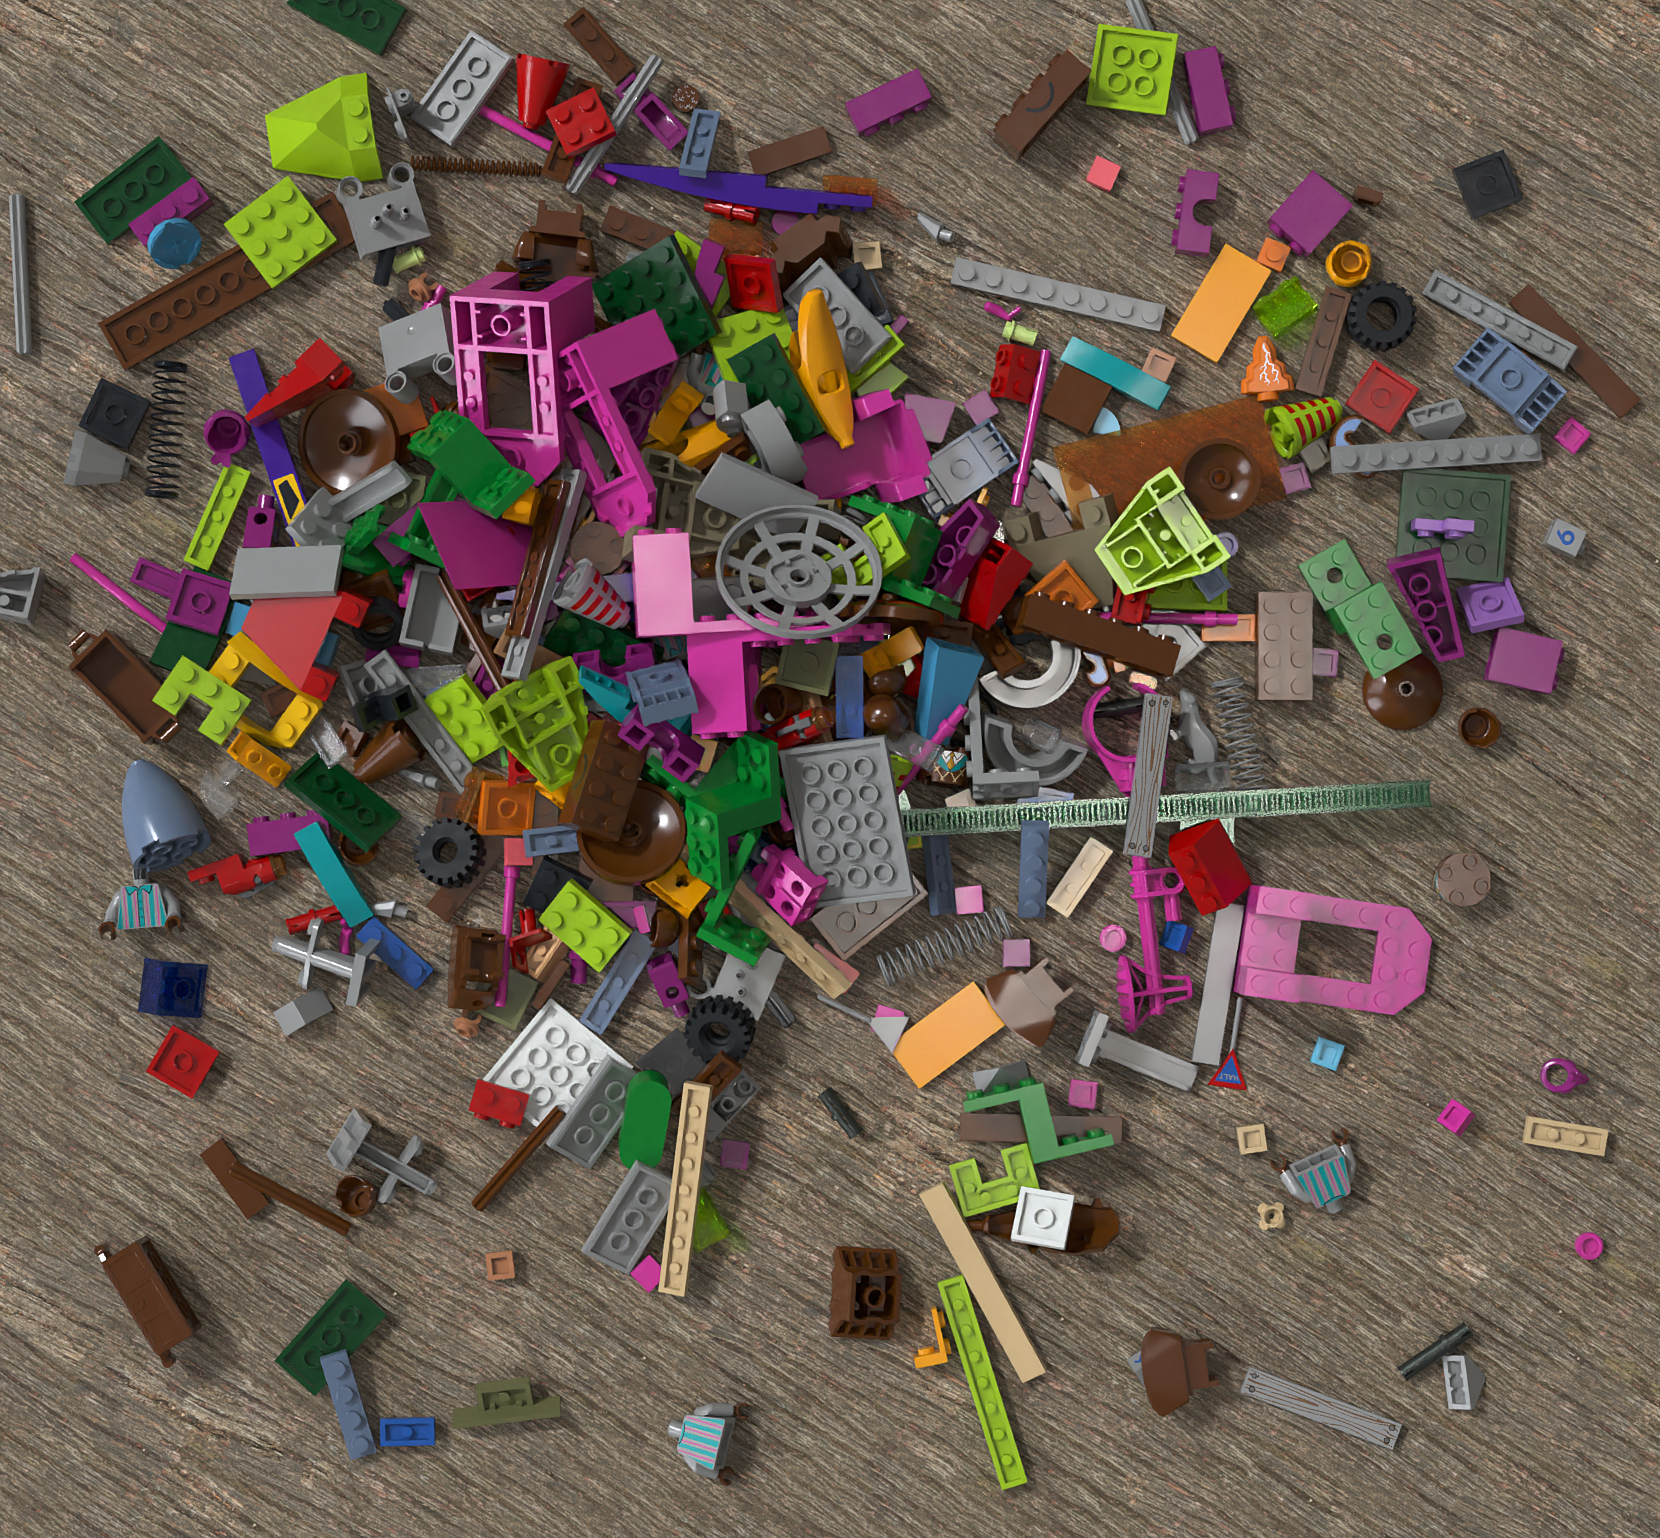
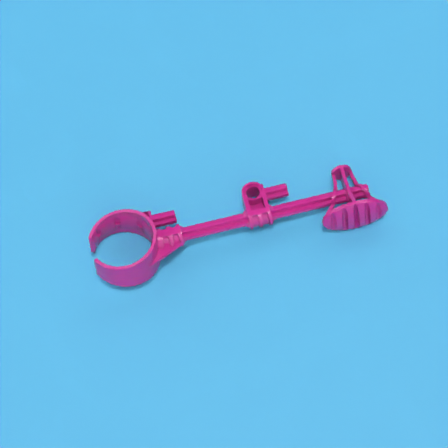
M1134 683L1132 686L1133 690L1144 695L1146 693L1157 694L1153 689L1142 683ZM1106 686L1095 692L1088 700L1082 715V732L1086 743L1100 757L1117 785L1119 792L1125 795L1128 816L1136 754L1120 756L1111 753L1099 742L1093 727L1095 708L1100 699L1111 690L1109 686ZM1168 742L1166 745L1165 758H1169ZM1165 763L1163 767L1161 786L1167 785ZM1132 856L1133 867L1128 873L1132 875L1133 882L1130 883V887L1134 888V894H1131V898L1136 900L1138 906L1144 968L1125 955H1120L1116 971V978L1118 979L1116 991L1120 993L1117 1000L1118 1005L1121 1006L1120 1015L1124 1019V1026L1128 1033H1134L1148 1016L1166 1014V1005L1191 999L1194 992L1192 989L1193 982L1189 975L1161 974L1153 905L1154 898L1163 895L1166 922L1182 920L1179 893H1184L1185 884L1176 867L1152 868L1149 865L1148 858ZM1168 873H1172L1175 877V883L1170 888L1164 884V877ZM1132 966L1145 974V989L1141 985ZM1131 974L1133 975L1139 987V990H1133ZM1162 979L1182 980L1183 985L1164 987L1162 986ZM1183 990V996L1164 1001L1163 994L1166 992ZM1146 995L1148 996L1149 1009L1138 1020L1143 999ZM1140 996L1135 1014L1134 997Z

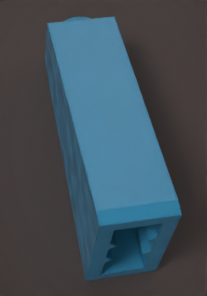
M927 637L914 730L922 737L921 740L927 744L939 730V724L944 718L948 719L959 704L965 706L984 660V657L974 648ZM947 736L942 744L948 746L951 737Z

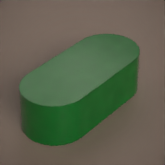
M646 1070L637 1073L632 1077L627 1087L618 1145L620 1159L628 1169H631L636 1159L654 1168L662 1157L672 1099L668 1080L664 1075L656 1071Z

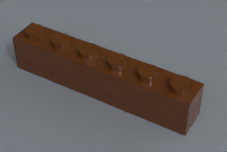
M1035 591L1034 594L1024 596L1015 627L1161 678L1173 676L1181 645L1173 643V638L1165 635H1158V637L1150 635L1148 629L1134 626L1133 628L1124 626L1125 622L1117 618L1109 617V620L1099 617V612L1091 609L1081 611L1074 608V603L1065 600H1059V602L1050 600V595L1043 592Z

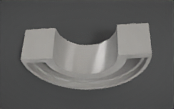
M723 380L713 389L716 426L720 431L726 433L727 437L733 438L741 431L745 433L741 414L753 407L747 398L745 383Z
M768 399L741 414L744 431L760 460L753 463V466L793 485L802 481L805 478V473L808 472L807 466L801 458L804 456V452L797 441H793L784 423L787 419L780 407L775 408Z
M1052 640L1049 642L1051 650L1050 665L1039 678L1027 681L1009 676L1003 680L995 670L979 678L978 683L991 698L1008 707L1017 709L1041 707L1059 698L1073 683L1080 665L1081 650Z
M985 711L981 712L982 747L997 769H1004L1005 772H1016L1019 768H1032L1033 771L1039 770V786L1056 783L1070 775L1081 764L1088 751V748L1082 742L1057 735L1052 744L1044 750L1034 753L1023 752L1013 745L1011 737L1013 725L1007 718Z

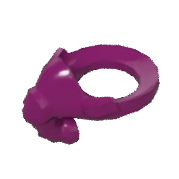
M1553 1058L1542 1066L1540 1072L1543 1085L1550 1091L1562 1094L1572 1092L1576 1086L1586 1084L1589 1081L1588 1076L1582 1074L1576 1068V1064L1569 1059ZM1553 1065H1561L1568 1072L1566 1082L1560 1086L1552 1085L1547 1079V1071Z

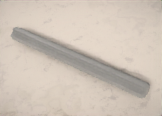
M1126 0V5L1136 28L1154 31L1142 0ZM1173 77L1168 105L1184 143L1190 145L1197 142L1199 136Z
M652 54L610 117L616 134H618L663 65L664 61L657 55ZM615 137L590 148L566 185L568 191L574 195L579 194Z
M12 194L9 196L16 350L19 354L32 353L25 197L22 194Z

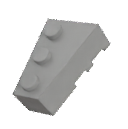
M41 567L21 571L8 570L0 573V619L31 626L34 625L46 577Z

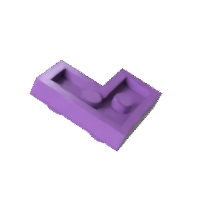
M1415 518L1411 520L1410 531L1418 532L1417 536L1433 538L1434 533L1445 534L1444 539L1461 540V538H1465L1466 535L1474 532L1475 521L1450 518L1443 521Z

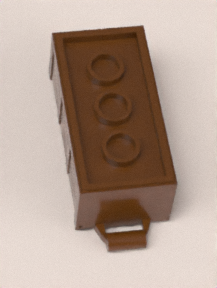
M82 629L67 644L71 648L75 659L67 668L74 672L140 738L143 744L152 745L157 739L163 740L168 744L183 729L179 725L178 718L189 706L185 703L177 716H174L154 703L152 700L164 681L114 631L105 629L99 636H96ZM91 637L94 641L78 655L76 651Z
M148 1236L140 1238L114 1255L110 1253L109 1246L106 1243L96 1246L94 1253L99 1256L102 1268L153 1352L161 1358L162 1365L165 1368L171 1367L176 1363L177 1358L171 1353L170 1348L193 1335L202 1328V1325Z

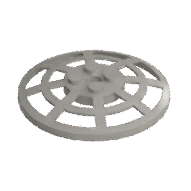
M801 504L768 507L743 518L730 529L722 540L718 549L715 567L716 581L720 593L727 605L738 617L763 632L792 639L827 637L845 631L857 624L875 604L882 580L881 560L877 549L870 538L857 525L835 512ZM785 518L808 519L805 533H784L771 536L764 523ZM819 522L841 530L851 537L856 544L843 552L833 543L816 536ZM754 528L761 542L748 552L744 560L741 561L728 555L734 543L747 531ZM788 542L802 543L801 550H788L784 552L777 545ZM813 545L828 551L834 558L825 562L821 557L812 553ZM767 549L772 559L769 561L766 569L752 565L756 557ZM862 552L867 556L872 569V586H856L855 571L850 560ZM724 565L740 571V584L745 595L744 597L732 599L724 583ZM842 566L847 576V585L832 584L831 572ZM748 574L764 579L766 590L753 594L749 585ZM797 576L800 578H804L805 580L802 582H796L791 578ZM828 593L844 595L839 604L831 610H828L821 602ZM853 596H870L863 609L852 618L842 622L836 617L847 607ZM774 599L785 607L782 615L769 610L761 603ZM752 605L763 615L780 623L778 627L766 624L752 617L741 608ZM811 607L818 614V616L809 618H793L796 608ZM825 621L831 626L812 631L789 630L791 624L810 625Z

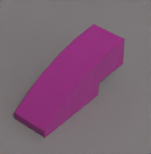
M632 73L612 93L622 101L637 76ZM647 88L631 113L670 151L688 134V130L658 97Z
M706 237L703 240L698 255L695 277L712 310L726 277L725 274L717 271L726 245Z

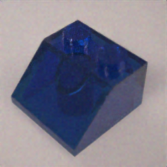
M144 958L138 1012L159 1016L201 1018L208 965L168 959Z

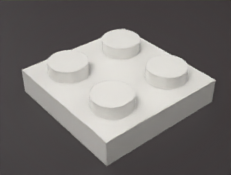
M1021 1186L1011 1240L1065 1250L1075 1196Z

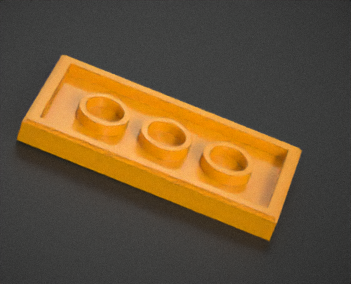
M1225 243L1170 337L1216 364L1270 275L1271 270Z
M972 981L901 1034L893 1054L920 1089L1005 1026V1024L998 1017L974 981Z

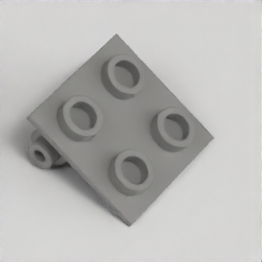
M386 87L389 96L384 98L393 118H398L394 125L399 138H401L403 143L408 142L412 149L414 147L402 116L413 113L417 107V102L408 89L391 92L389 87Z

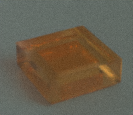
M1133 671L1130 673L1127 682L1132 684L1142 683L1155 690L1158 680Z

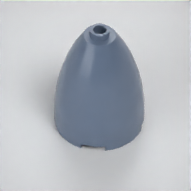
M139 759L131 763L123 785L122 823L126 846L134 869L142 867L146 868V872L161 871L185 863L183 859L189 857L195 851L197 853L204 852L211 844V837L200 813L187 793L167 772L153 762Z

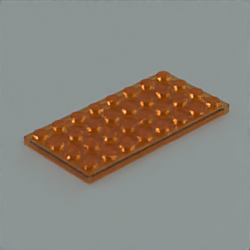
M1257 395L1053 447L1057 469H1059L1069 505L1068 511L1071 516L1073 530L1084 529L1078 503L1093 498L1089 484L1093 486L1100 496L1113 493L1120 517L1148 480L1169 466L1179 479L1180 468L1186 455L1196 445L1214 438H1227L1241 443L1251 451L1257 460L1261 474V483L1257 497L1249 508L1286 499L1287 495L1268 424L1264 419L1265 413L1262 402H1257ZM1217 473L1214 479L1217 483H1223L1225 476L1222 473ZM1200 515L1202 520L1210 519Z

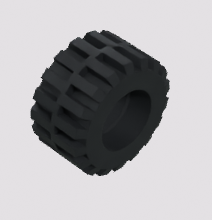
M1379 281L1376 284L1373 282L1363 287L1351 299L1347 309L1348 313L1345 316V322H1348V333H1352L1354 336L1351 339L1355 343L1357 341L1361 343V348H1370L1371 352H1377L1378 350L1386 352L1398 347L1413 332V326L1417 322V317H1415L1417 308L1416 305L1413 306L1412 304L1413 297L1406 295L1405 292L1407 290L1404 287L1398 288L1396 287L1397 283L1394 282L1387 284L1386 281ZM1374 302H1382L1389 305L1394 311L1396 318L1394 327L1389 331L1374 329L1369 324L1366 316L1369 305Z

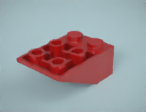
M992 537L967 576L969 580L962 603L960 604L961 610L959 615L988 631L997 621L998 615L1007 602L1012 599L1015 590L1021 581L1026 578L1034 563L1013 547Z

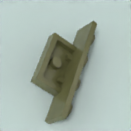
M530 1377L476 1383L478 1406L453 1409L452 1427L453 1429H469L483 1425L495 1426L500 1423L524 1422L541 1418L550 1419L561 1416L560 1396L533 1399Z

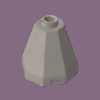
M75 429L63 483L74 486L117 483L121 481V477L127 478L130 462L125 461V454L93 435Z

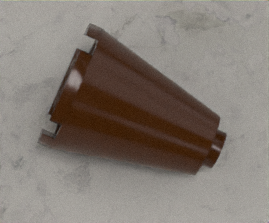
M403 718L401 720L387 721L354 762L355 770H353V774L359 782H365L370 785L424 760L429 756V752L426 748H422L420 745L421 741Z

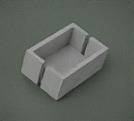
M416 563L399 643L402 647L425 652L428 646L431 653L455 657L461 624L436 580V576L442 573V571L437 567ZM459 589V591L461 592V594H462V596H463L465 602H467V599L465 598V596H464V594L462 593L461 589Z

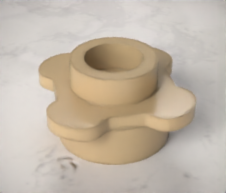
M1276 1202L1274 1205L1261 1203L1258 1206L1257 1210L1261 1218L1259 1227L1261 1229L1267 1230L1269 1227L1281 1229L1285 1226L1286 1222L1283 1219L1282 1213L1284 1205L1282 1203ZM1271 1213L1274 1214V1217L1272 1219L1269 1218V1214Z

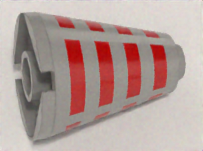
M586 558L581 559L574 565L577 570L574 573L568 571L561 580L553 597L556 600L553 602L564 609L611 629L623 628L631 617L629 614L630 607L591 561Z

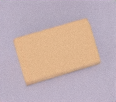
M544 926L543 930L551 933L553 939L531 946L526 953L528 974L542 983L546 982L558 962L564 958L570 949L546 926Z

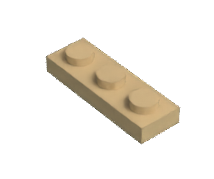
M1090 836L1046 900V904L1068 918L1113 851Z
M1526 1116L1522 1142L1604 1156L1608 1129Z

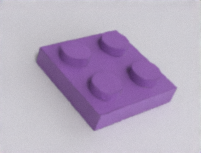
M1508 577L1503 578L1502 583L1482 582L1456 588V597L1471 634L1524 622V613Z

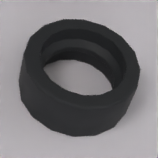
M382 596L369 597L374 601L368 615L371 613L387 614L393 619V627L382 634H373L367 632L362 626L357 628L352 625V633L356 641L363 647L372 650H384L392 647L399 641L403 625V614L399 606L391 599Z

